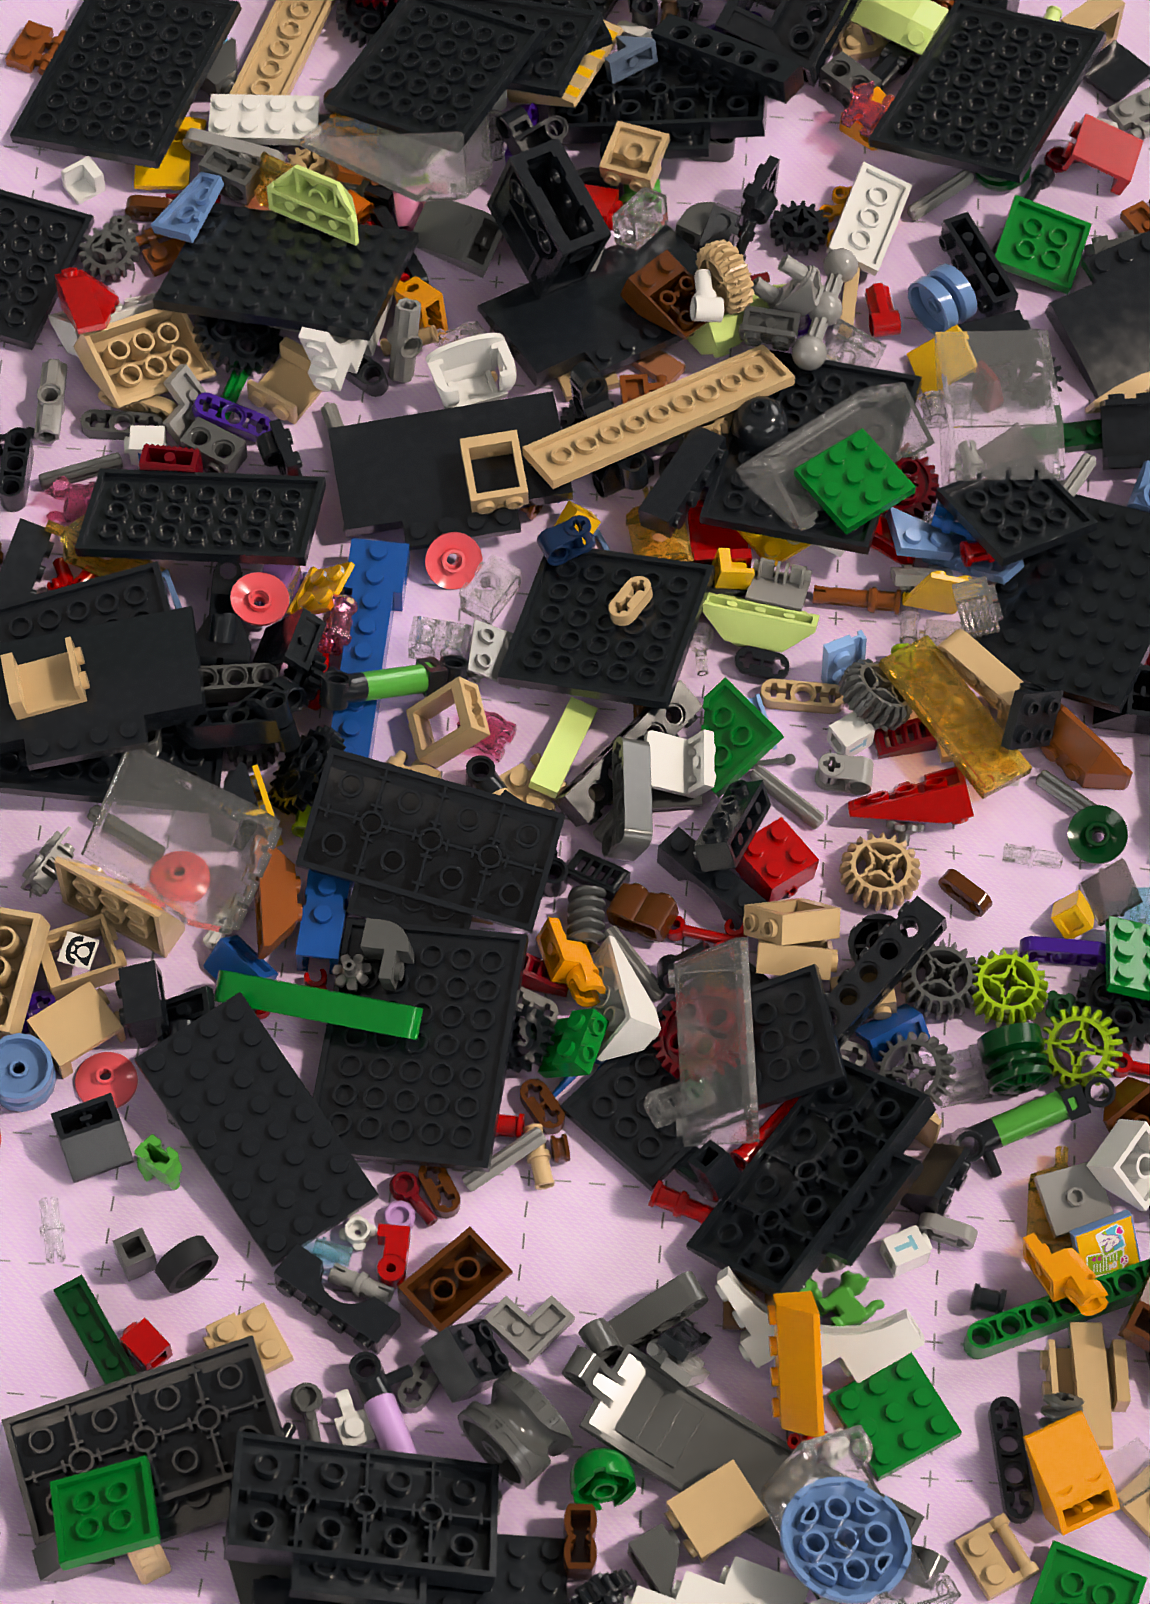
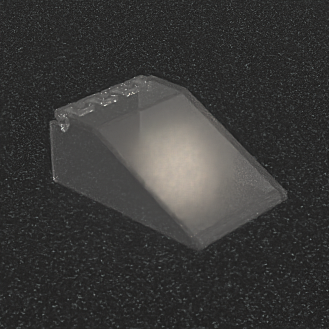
M488 115L465 146L462 132L398 134L350 117L329 118L299 139L301 147L416 202L465 199L492 175L491 170L488 168L492 167Z
M1048 330L935 332L942 487L955 482V480L976 481L977 471H981V480H1005V470H1009L1010 480L1034 479V470H1038L1039 479H1056L1062 485L1064 482V468L1066 466L1064 427Z
M138 749L123 753L81 855L184 924L231 935L233 930L240 931L248 912L243 906L244 904L251 905L260 884L255 878L256 876L263 877L272 856L267 850L268 848L275 849L283 829L278 827L279 819L253 803Z

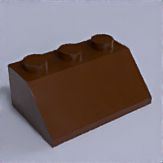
M470 1226L397 1287L398 1301L420 1324L436 1333H440L446 1327L454 1324L511 1276L513 1271Z

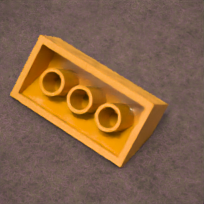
M812 1291L772 1294L773 1305L767 1306L769 1325H774V1336H769L770 1356H775L776 1367H770L771 1386L777 1387V1397L771 1399L773 1418L778 1417L782 1429L817 1439L825 1438L819 1310Z

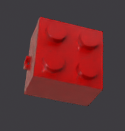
M780 817L756 832L739 864L734 869L754 891L767 902L778 901L786 895L792 897L796 894L799 887L815 877L819 859L783 817Z

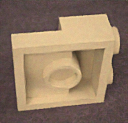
M617 121L599 165L601 178H604V181L612 186H618L619 183L627 184L630 189L638 193H643L645 190L653 191L662 169V158L670 141L669 134Z
M265 1303L238 1316L232 1313L205 1327L207 1336L203 1337V1341L208 1350L253 1335L266 1374L293 1361V1355Z

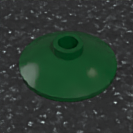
M1092 805L1075 814L1070 821L1067 837L1071 850L1078 858L1091 864H1104L1116 859L1123 852L1128 840V829L1123 817L1117 811L1103 805ZM1097 832L1104 835L1103 840L1100 842L1092 839V836Z

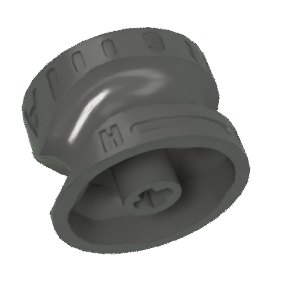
M510 1370L503 1373L493 1383L490 1404L482 1405L477 1401H473L457 1417L462 1431L480 1456L487 1463L499 1464V1475L508 1483L521 1490L526 1489L551 1464L549 1456L553 1457L562 1454L574 1443L567 1424L548 1399L528 1380Z

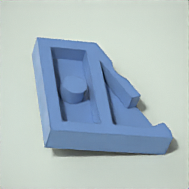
M894 507L888 509L886 519L898 556L951 560L954 551L949 534L943 533L941 529L932 527L931 524Z

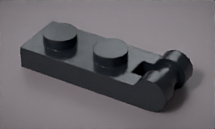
M686 1318L680 1325L663 1332L657 1344L683 1363L702 1353L713 1337L706 1332H699L694 1328V1323Z

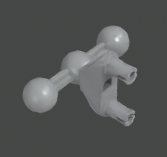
M845 248L830 251L824 259L823 269L828 277L825 286L821 283L818 268L813 265L805 266L789 254L784 256L778 265L779 271L792 278L783 287L776 288L759 276L753 280L754 286H752L754 294L767 302L770 309L801 313L802 317L809 314L812 322L807 336L797 339L792 347L791 354L794 363L806 371L820 368L826 360L827 349L823 343L827 327L837 323L842 316L843 306L838 296L843 283L852 280L858 272L856 256Z

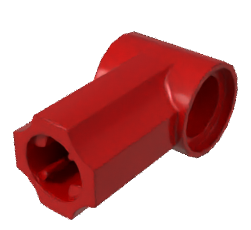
M883 283L872 284V286L865 289L871 337L901 334L900 314L898 310H894L889 286H885Z

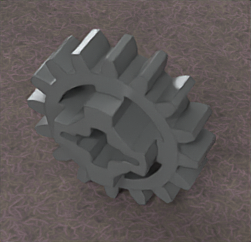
M103 224V230L101 231L93 228V236L85 234L86 243H80L79 245L81 249L79 256L85 272L90 271L91 276L94 278L99 274L102 281H105L107 276H111L112 280L116 281L119 274L124 278L127 277V269L135 270L134 262L140 261L138 254L140 253V248L135 235H129L128 228L125 227L119 231L118 224H114L112 229H108V226Z

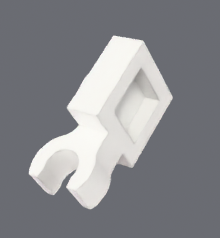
M348 1389L336 1392V1401L342 1416L334 1419V1424L343 1445L362 1447L376 1442L365 1409L355 1411Z

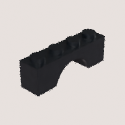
M678 827L658 845L657 863L678 881L684 879L698 885L715 902L722 918L725 921L732 919L734 929H740L744 918V905L767 901L730 869L702 872L700 863L695 859L693 853V846L696 841Z
M297 1243L274 1271L277 1290L287 1298L293 1296L301 1301L302 1307L314 1316L319 1314L327 1319V1324L334 1331L340 1334L345 1332L354 1338L353 1342L363 1351L368 1352L371 1350L378 1355L401 1326L400 1313L375 1296L357 1304H347L332 1298L322 1285L324 1274L323 1260Z

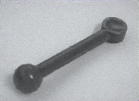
M787 754L781 758L759 760L753 767L781 763L793 765L796 758L793 754Z

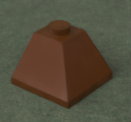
M1128 1076L1115 1087L1116 1094L1112 1103L1104 1107L1103 1122L1109 1133L1119 1119L1146 1121L1150 1126V1084Z

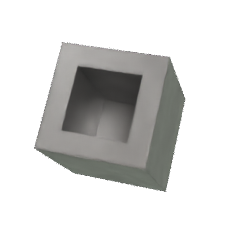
M142 1227L113 1240L115 1254L128 1281L155 1270L157 1265L156 1256Z

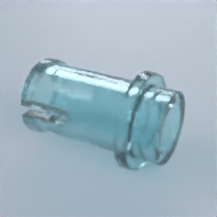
M323 1237V1239L316 1238L312 1251L315 1256L349 1267L354 1247L327 1241V1237Z

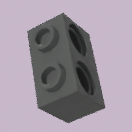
M841 51L820 69L818 86L826 94H830L841 102L847 109L875 87L879 86L881 88L882 80Z
M213 145L198 164L199 173L202 171L221 176L224 186L220 194L245 206H248L261 188L259 166Z
M199 416L179 440L182 448L187 447L194 450L198 448L200 450L203 468L207 469L209 473H236L248 457L247 444L244 439Z

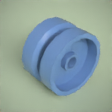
M947 263L940 264L931 270L927 276L920 277L911 283L908 288L909 303L916 318L932 334L939 335L958 323H964L977 312L976 296L969 281L958 269Z
M16 1033L4 1036L0 1039V1105L8 1110L17 1112L38 1108L47 1102L54 1092L57 1078L51 1052L44 1042L33 1035Z

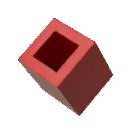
M145 1317L139 1323H131L123 1331L120 1338L125 1352L143 1371L161 1366L173 1355L170 1343Z

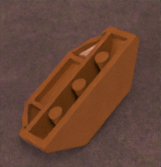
M1061 704L1049 746L1040 747L1044 756L1049 761L1055 762L1063 769L1064 774L1069 780L1077 782L1082 788L1125 790L1129 786L1133 772L1123 765L1121 759L1103 740L1067 707Z
M257 836L252 848L258 959H265L293 933L297 922L302 920L303 908L301 903H297V894L300 893L301 879L300 876H296L295 864L264 836Z

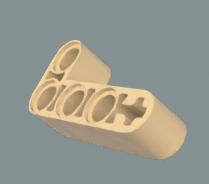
M957 629L936 647L937 656L947 667L998 710L996 723L1004 733L1014 692L1019 689V685L1023 681L966 631Z

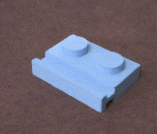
M862 630L857 631V636L852 638L849 634L823 645L821 675L823 683L839 685L838 683L849 665L851 666L859 659L865 660L867 638Z

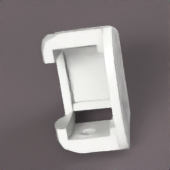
M486 333L463 338L437 348L425 358L445 409L501 400V398L507 397V391L512 390L516 382L515 361L501 333ZM497 366L500 371L499 390L491 374V371H495Z

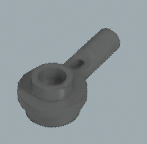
M301 1383L291 1393V1405L297 1413L302 1414L304 1417L308 1440L322 1442L316 1412L323 1403L322 1392L312 1383Z

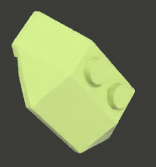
M296 164L267 186L270 210L355 246L359 243L358 223L353 197L341 182Z
M712 592L708 593L702 610L724 641L731 642L739 647L752 646L781 653L814 634L820 615L809 614L806 611L784 609L774 605L755 603L738 596L715 594Z

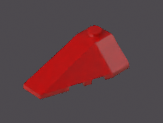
M76 267L65 268L61 270L60 274H55L60 307L77 333L83 334L107 329L111 321V313H115V306L120 303L115 291L84 270H78Z
M962 765L924 775L925 781L917 784H910L908 781L900 783L899 787L892 793H888L885 790L877 791L848 802L850 817L961 824L968 821L970 817H974Z

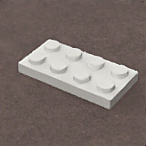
M211 94L208 131L258 145L304 146L305 143H308L309 146H314L315 142H318L319 96Z
M863 162L825 253L839 248L850 250L857 258L858 267L875 276L880 269L913 185Z

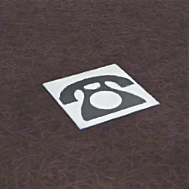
M68 931L57 961L90 970L100 940Z

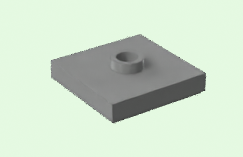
M1088 1162L1038 1175L1034 1178L1054 1239L1069 1235L1070 1230L1114 1214L1106 1190L1086 1166Z

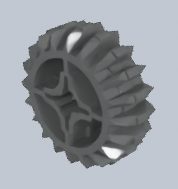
M868 658L866 660L859 659L847 667L838 683L840 686L839 692L844 696L842 700L849 705L848 709L854 711L857 717H861L865 724H872L875 729L880 727L884 731L889 729L894 731L907 722L915 707L913 702L915 698L910 694V687L905 686V680L900 679L897 676V672L894 673L889 670L888 666H882L879 661L873 662Z
M944 939L940 941L939 946H935L933 943L900 981L902 983L900 991L906 994V1003L915 1002L913 1008L916 1010L923 1009L925 1018L930 1013H934L937 1021L941 1019L942 1014H945L949 1020L953 1018L954 1012L962 1016L965 1013V1008L971 1009L973 1007L972 995L979 991L972 984L978 981V977L973 975V973H979L978 967L972 966L976 963L975 957L966 958L967 948L960 952L957 951L956 942L951 947L945 946ZM921 968H924L926 978L924 982L919 984L916 973ZM961 976L965 987L957 993L955 982Z
M909 1032L907 1040L902 1035H897L896 1045L891 1041H886V1045L889 1048L888 1052L878 1051L879 1056L883 1060L882 1062H874V1067L880 1070L877 1073L894 1081L906 1083V1086L929 1095L932 1103L943 1106L942 1100L939 1099L941 1095L951 1096V1093L946 1089L947 1085H956L955 1080L949 1077V1075H953L957 1071L954 1066L950 1065L954 1061V1057L951 1054H946L948 1047L945 1044L939 1045V1039L935 1036L929 1039L925 1032H921L918 1038L914 1032ZM919 1051L931 1053L936 1066L923 1064L922 1058L919 1057ZM905 1056L904 1062L896 1067L898 1062ZM917 1068L919 1070L918 1075L915 1074V1078H910L911 1072L914 1073L913 1070ZM933 1080L932 1084L924 1091L925 1085Z

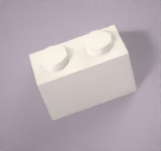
M1119 1119L1086 1166L1103 1188L1141 1211H1146L1150 1206V1126L1146 1121Z

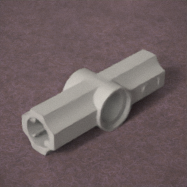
M403 298L399 299L398 304L395 305L394 325L387 333V340L391 344L388 376L393 381L402 383L411 381L414 376L416 355L422 350L423 342L418 336L421 304L417 300Z
M49 359L47 362L42 363L40 387L37 390L38 405L34 437L43 443L53 444L54 441L60 439L62 415L65 411L64 395L67 364L62 363L59 359Z

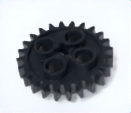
M340 0L336 11L338 30H342L343 37L349 36L350 43L359 41V48L369 43L381 27V23L385 22L397 3L389 0L387 6H384L383 2H379L377 10H375L372 2L364 7L362 2L356 4L355 0Z
M199 315L196 316L193 322L195 326L192 333L197 334L194 342L202 343L199 351H207L209 353L206 358L207 361L211 359L217 360L215 367L218 368L222 364L225 365L227 373L231 368H234L238 376H240L242 370H245L248 376H251L253 370L261 374L263 368L268 370L279 356V344L283 340V336L279 335L281 329Z
M324 725L323 728L317 726L315 731L309 729L307 737L302 734L300 746L292 752L284 753L286 758L284 761L278 762L280 767L272 774L276 778L270 782L269 785L273 788L268 794L271 795L269 800L273 803L272 805L282 813L296 815L299 810L304 812L307 804L311 807L313 806L329 748L332 747L342 751L346 748L343 744L345 739L341 737V734L327 725Z
M1101 962L1097 964L1096 971L1089 969L1087 976L1082 977L1080 987H1078L1076 993L1077 1001L1075 1006H1078L1080 1009V1014H1082L1084 1006H1090L1091 1017L1096 1010L1103 1012L1100 1021L1110 1017L1112 1022L1107 1029L1119 1028V1032L1113 1035L1112 1038L1113 1040L1122 1039L1127 1051H1130L1132 1044H1136L1140 1050H1143L1145 1041L1150 1045V1011L1142 1008L1147 1007L1150 1009V1001L1106 991V967ZM1100 997H1106L1109 1001L1102 1000ZM1116 1020H1122L1127 1024H1121ZM1089 1025V1029H1094L1091 1036L1092 1038H1096L1099 1035H1101L1100 1032L1093 1025ZM1114 1045V1049L1117 1050L1120 1045Z

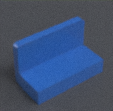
M238 935L220 938L203 965L216 980L219 970L274 980L279 975L264 959H258V954Z
M906 1003L898 1006L897 1012L892 1013L891 1017L883 1020L873 1019L855 1031L856 1036L866 1042L873 1063L877 1061L882 1062L883 1058L879 1056L878 1051L887 1053L889 1048L886 1045V1041H891L896 1045L897 1035H902L907 1040L909 1032H914L917 1038L921 1032H925L930 1039L923 1014Z

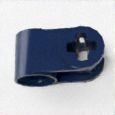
M582 515L573 516L565 522L547 528L537 537V544L552 566L562 565L572 558L591 551L596 541L594 535L590 532V520ZM575 524H577L579 532L575 529ZM582 537H583V539H585V541H586V544H585V545L583 544Z

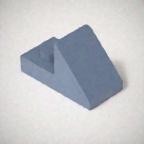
M616 36L617 52L604 58L607 79L612 84L658 62L655 40L647 37Z

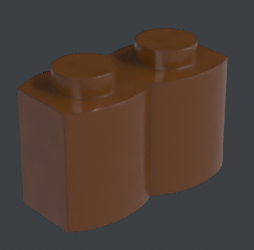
M622 883L606 914L609 923L617 926L619 929L637 933L653 941L663 942L679 911L674 898L669 894L648 892L644 886L638 883Z
M568 1504L566 1508L563 1526V1536L566 1541L563 1564L567 1580L588 1581L595 1574L597 1561V1546L595 1543L597 1514L593 1504Z

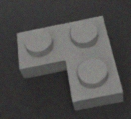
M179 364L163 382L178 403V406L162 423L177 445H180L179 440L196 420L192 412V405L199 394L206 393L187 364ZM204 402L202 405L203 411L208 412L209 404Z
M552 1295L530 1317L507 1296L484 1317V1322L529 1364L575 1321V1316Z

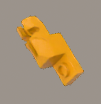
M548 917L535 939L551 982L566 983L573 999L578 1005L582 1007L596 1006L601 1002L598 993L605 994L606 988L602 978L599 976V970L593 962L587 945L582 942L567 940L560 920Z
M1035 1233L1023 1237V1258L1053 1302L1067 1297L1085 1316L1100 1313L1107 1307L1108 1301L1105 1297L1108 1294L1100 1281L1094 1280L1096 1278L1095 1273L1090 1270L1079 1253L1073 1248H1066L1051 1254L1047 1244H1041Z

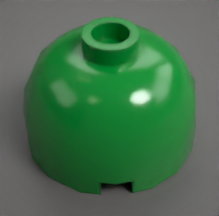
M592 1448L581 1455L573 1464L570 1471V1491L575 1504H593L595 1510L598 1511L603 1510L599 1503L614 1501V1507L629 1500L635 1493V1474L631 1464L622 1453L613 1449Z

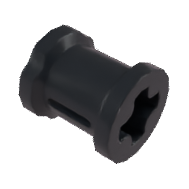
M975 1283L969 1311L974 1312L976 1309L995 1313V1315L1003 1312L1007 1290L995 1291L982 1288L979 1283Z

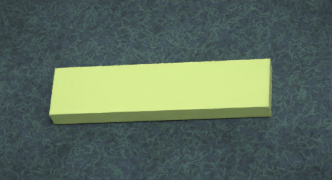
M574 697L570 698L530 780L529 788L556 799L597 713V707Z

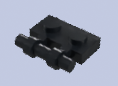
M720 203L714 204L696 253L700 252V248L716 240L724 239L726 242H732L735 234L739 237L736 247L739 254L743 255L745 262L747 257L745 252L749 242H752L754 239V229L757 222L747 218L744 226L739 225L741 213Z

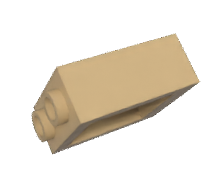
M1088 0L1063 17L1060 22L1106 32V42L1101 48L1103 49L1118 37L1125 2L1122 0Z
M517 430L460 439L461 456L472 513L489 514L503 507L518 509L523 505L529 504L528 488ZM513 453L519 487L477 493L471 460Z
M461 677L455 678L406 710L409 721L408 727L412 733L415 746L414 752L418 761L436 768L490 735L478 685ZM455 704L461 726L435 742L429 719Z
M805 898L744 905L743 918L744 935L781 946L840 938V908Z
M104 914L49 931L40 963L49 990L54 995L56 1001L89 981L97 988L120 980L118 968L127 966V962L122 948L116 950L113 941L118 940L113 922L107 924ZM68 931L91 938L101 936L111 965L61 980L51 952L62 948Z
M758 939L756 973L781 976L815 964L819 968L821 979L830 980L831 972L837 973L838 950L833 949L832 941L829 940L781 946Z

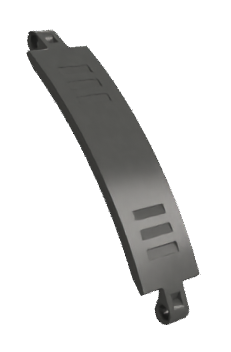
M628 1343L613 1368H610L603 1359H600L591 1350L578 1345L563 1369L562 1374L568 1381L593 1399V1403L579 1427L610 1449L622 1453L628 1461L679 1493L729 1461L734 1460L769 1514L768 1522L760 1527L755 1526L746 1533L782 1553L780 1542L781 1519L785 1508L794 1495L805 1485L821 1478H851L803 1451L791 1449L786 1441L741 1416L697 1387H684L661 1369L660 1363ZM867 1486L868 1488H870V1489H872L873 1491L877 1492V1493H878L879 1495H881L883 1498L885 1497V1494H883V1493H881V1492H879V1491H877V1490H875V1489H873V1488ZM887 1496L902 1513L909 1528L912 1544V1540L925 1516ZM838 1541L842 1546L848 1548L846 1543ZM912 1544L910 1563L903 1579L927 1590H935L950 1561H947L945 1557L934 1550Z

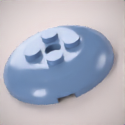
M826 1477L805 1485L788 1503L780 1524L782 1551L795 1576L814 1593L828 1600L845 1604L871 1602L891 1592L903 1578L909 1566L912 1551L909 1528L897 1506L886 1495L883 1498L877 1492L868 1488V1483L854 1478ZM838 1541L846 1543L848 1548L842 1546Z

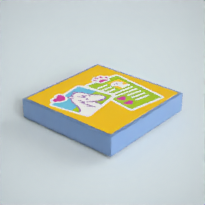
M1127 1209L1069 1231L1073 1249L1080 1254L1090 1270L1095 1273L1096 1278L1141 1262L1132 1214Z

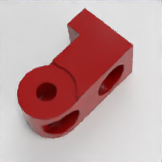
M378 1223L377 1242L378 1245H384L383 1257L377 1265L378 1281L394 1289H397L406 1278L411 1239L410 1226Z

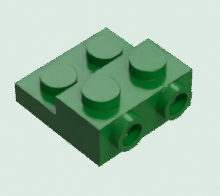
M594 1008L572 1010L569 1018L557 1019L553 1027L555 1033L550 1037V1040L555 1042L554 1046H547L546 1051L549 1052L550 1056L542 1057V1065L539 1067L538 1073L544 1078L590 1075L610 1021Z

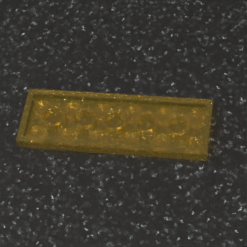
M928 635L880 660L878 666L982 799L1030 774L1032 766L1018 749L1008 750L1001 746L1004 731Z

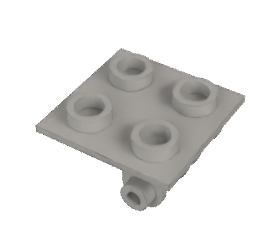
M761 557V560L755 559L753 565L755 575L750 586H748L745 600L802 611L811 582L812 570H807V566L792 564L791 573L789 574L790 563L788 562L785 572H780L781 561H778L775 571V560Z
M474 620L467 671L470 682L479 683L484 677L498 682L497 676L514 633Z
M68 826L62 834L56 831L51 839H48L39 851L38 857L23 873L22 876L26 880L20 888L23 889L29 884L32 886V893L36 896L41 897L42 894L48 893L55 880L58 879L54 863L56 857L69 859L74 857L73 852L75 848L69 843L61 844V841L71 827Z

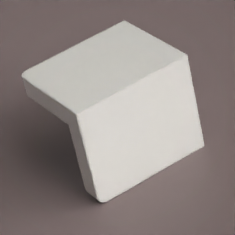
M90 156L79 160L61 171L63 187L78 205L106 191L104 174Z

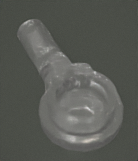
M698 622L690 645L692 651L695 652L698 676L708 675L707 650L714 639L713 629L704 622Z

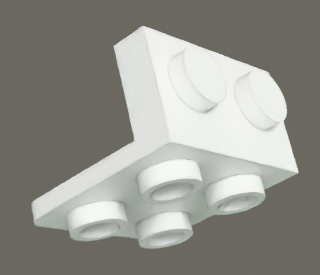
M704 729L689 739L653 730L645 733L644 741L650 744L651 787L653 789L695 799L714 787L716 773L714 772V755L716 752L714 732Z

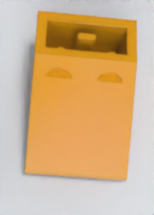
M1081 1410L1023 1437L1044 1517L1062 1536L1120 1509L1113 1480Z

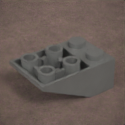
M431 193L413 229V232H418L419 242L416 248L481 278L484 277L503 235L492 214Z

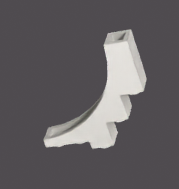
M391 296L370 341L333 336L329 332L305 327L301 328L299 339L311 362L308 375L316 388L322 391H330L331 389L341 391L347 372L357 374L363 355H374L393 296Z
M729 1266L717 1272L718 1284L715 1285L717 1293L724 1302L729 1300L735 1311L732 1312V1315L741 1329L747 1328L740 1334L741 1344L738 1345L744 1359L747 1362L752 1360L758 1369L775 1359V1356H770L769 1336H774V1325H769L768 1305L749 1291ZM907 1308L885 1319L861 1325L828 1326L820 1324L822 1367L841 1357L839 1364L848 1377L853 1375L857 1383L925 1345L924 1335Z
M735 1556L731 1567L724 1566L719 1582L686 1570L683 1581H675L670 1597L637 1585L634 1595H627L624 1604H804L809 1588L799 1579Z

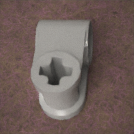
M826 753L819 759L815 782L823 790L846 792L853 795H866L872 789L874 764L871 759L863 756L854 757Z

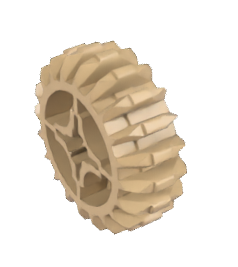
M724 239L710 242L700 248L696 260L697 270H710L713 290L716 292L717 297H722L724 301V314L729 313L732 315L744 311L745 307L750 306L753 302L754 290L752 286H754V283L750 277L751 273L747 268L748 264L743 260V255L739 254L736 246L733 247L730 241L726 242Z
M882 832L879 838H875L870 833L867 840L860 836L856 844L850 843L847 852H844L842 855V864H840L839 872L842 874L840 877L841 885H846V895L854 894V903L863 900L865 909L870 904H873L876 911L880 910L881 905H885L888 911L893 908V903L901 907L904 904V899L910 900L912 898L913 891L918 889V880L921 877V871L918 869L920 861L914 858V849L906 850V840L897 843L896 835L892 836L891 839H886L884 832ZM864 860L866 868L864 873L859 875L856 866ZM901 868L904 878L899 883H896L894 875Z

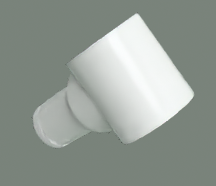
M697 270L694 275L696 293L692 297L690 304L691 320L721 322L724 315L723 298L717 297L716 292L713 290L710 270Z

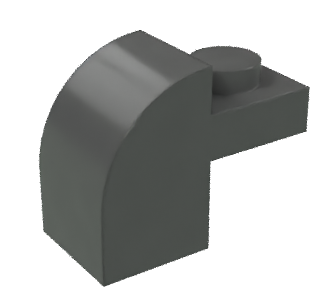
M700 202L690 206L676 223L675 232L693 250L697 251L713 206L716 204L714 202ZM735 234L731 242L733 247L739 240V237Z
M366 918L360 947L366 958L382 960L378 979L384 990L396 991L397 982L402 981L404 976V963L414 964V952L406 933L399 925L387 920Z

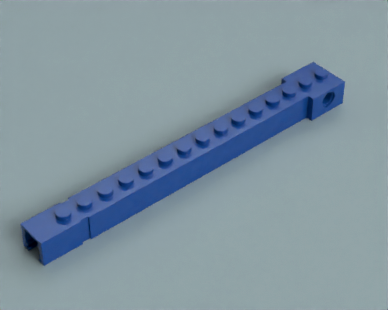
M352 538L348 562L354 563L355 566L344 585V595H346L345 606H350L340 666V671L347 674L386 668L394 611H403L410 566L409 544ZM352 597L355 600L354 603H349L347 598ZM381 699L349 703L346 709L333 711L331 728L340 733L341 737L345 739L343 742L346 746L344 751L372 759ZM308 871L305 890L306 905H303L295 954L297 971L308 972L309 959L311 957L330 959L329 974H333V967L338 965L346 926V915H349L346 911L352 894V882Z

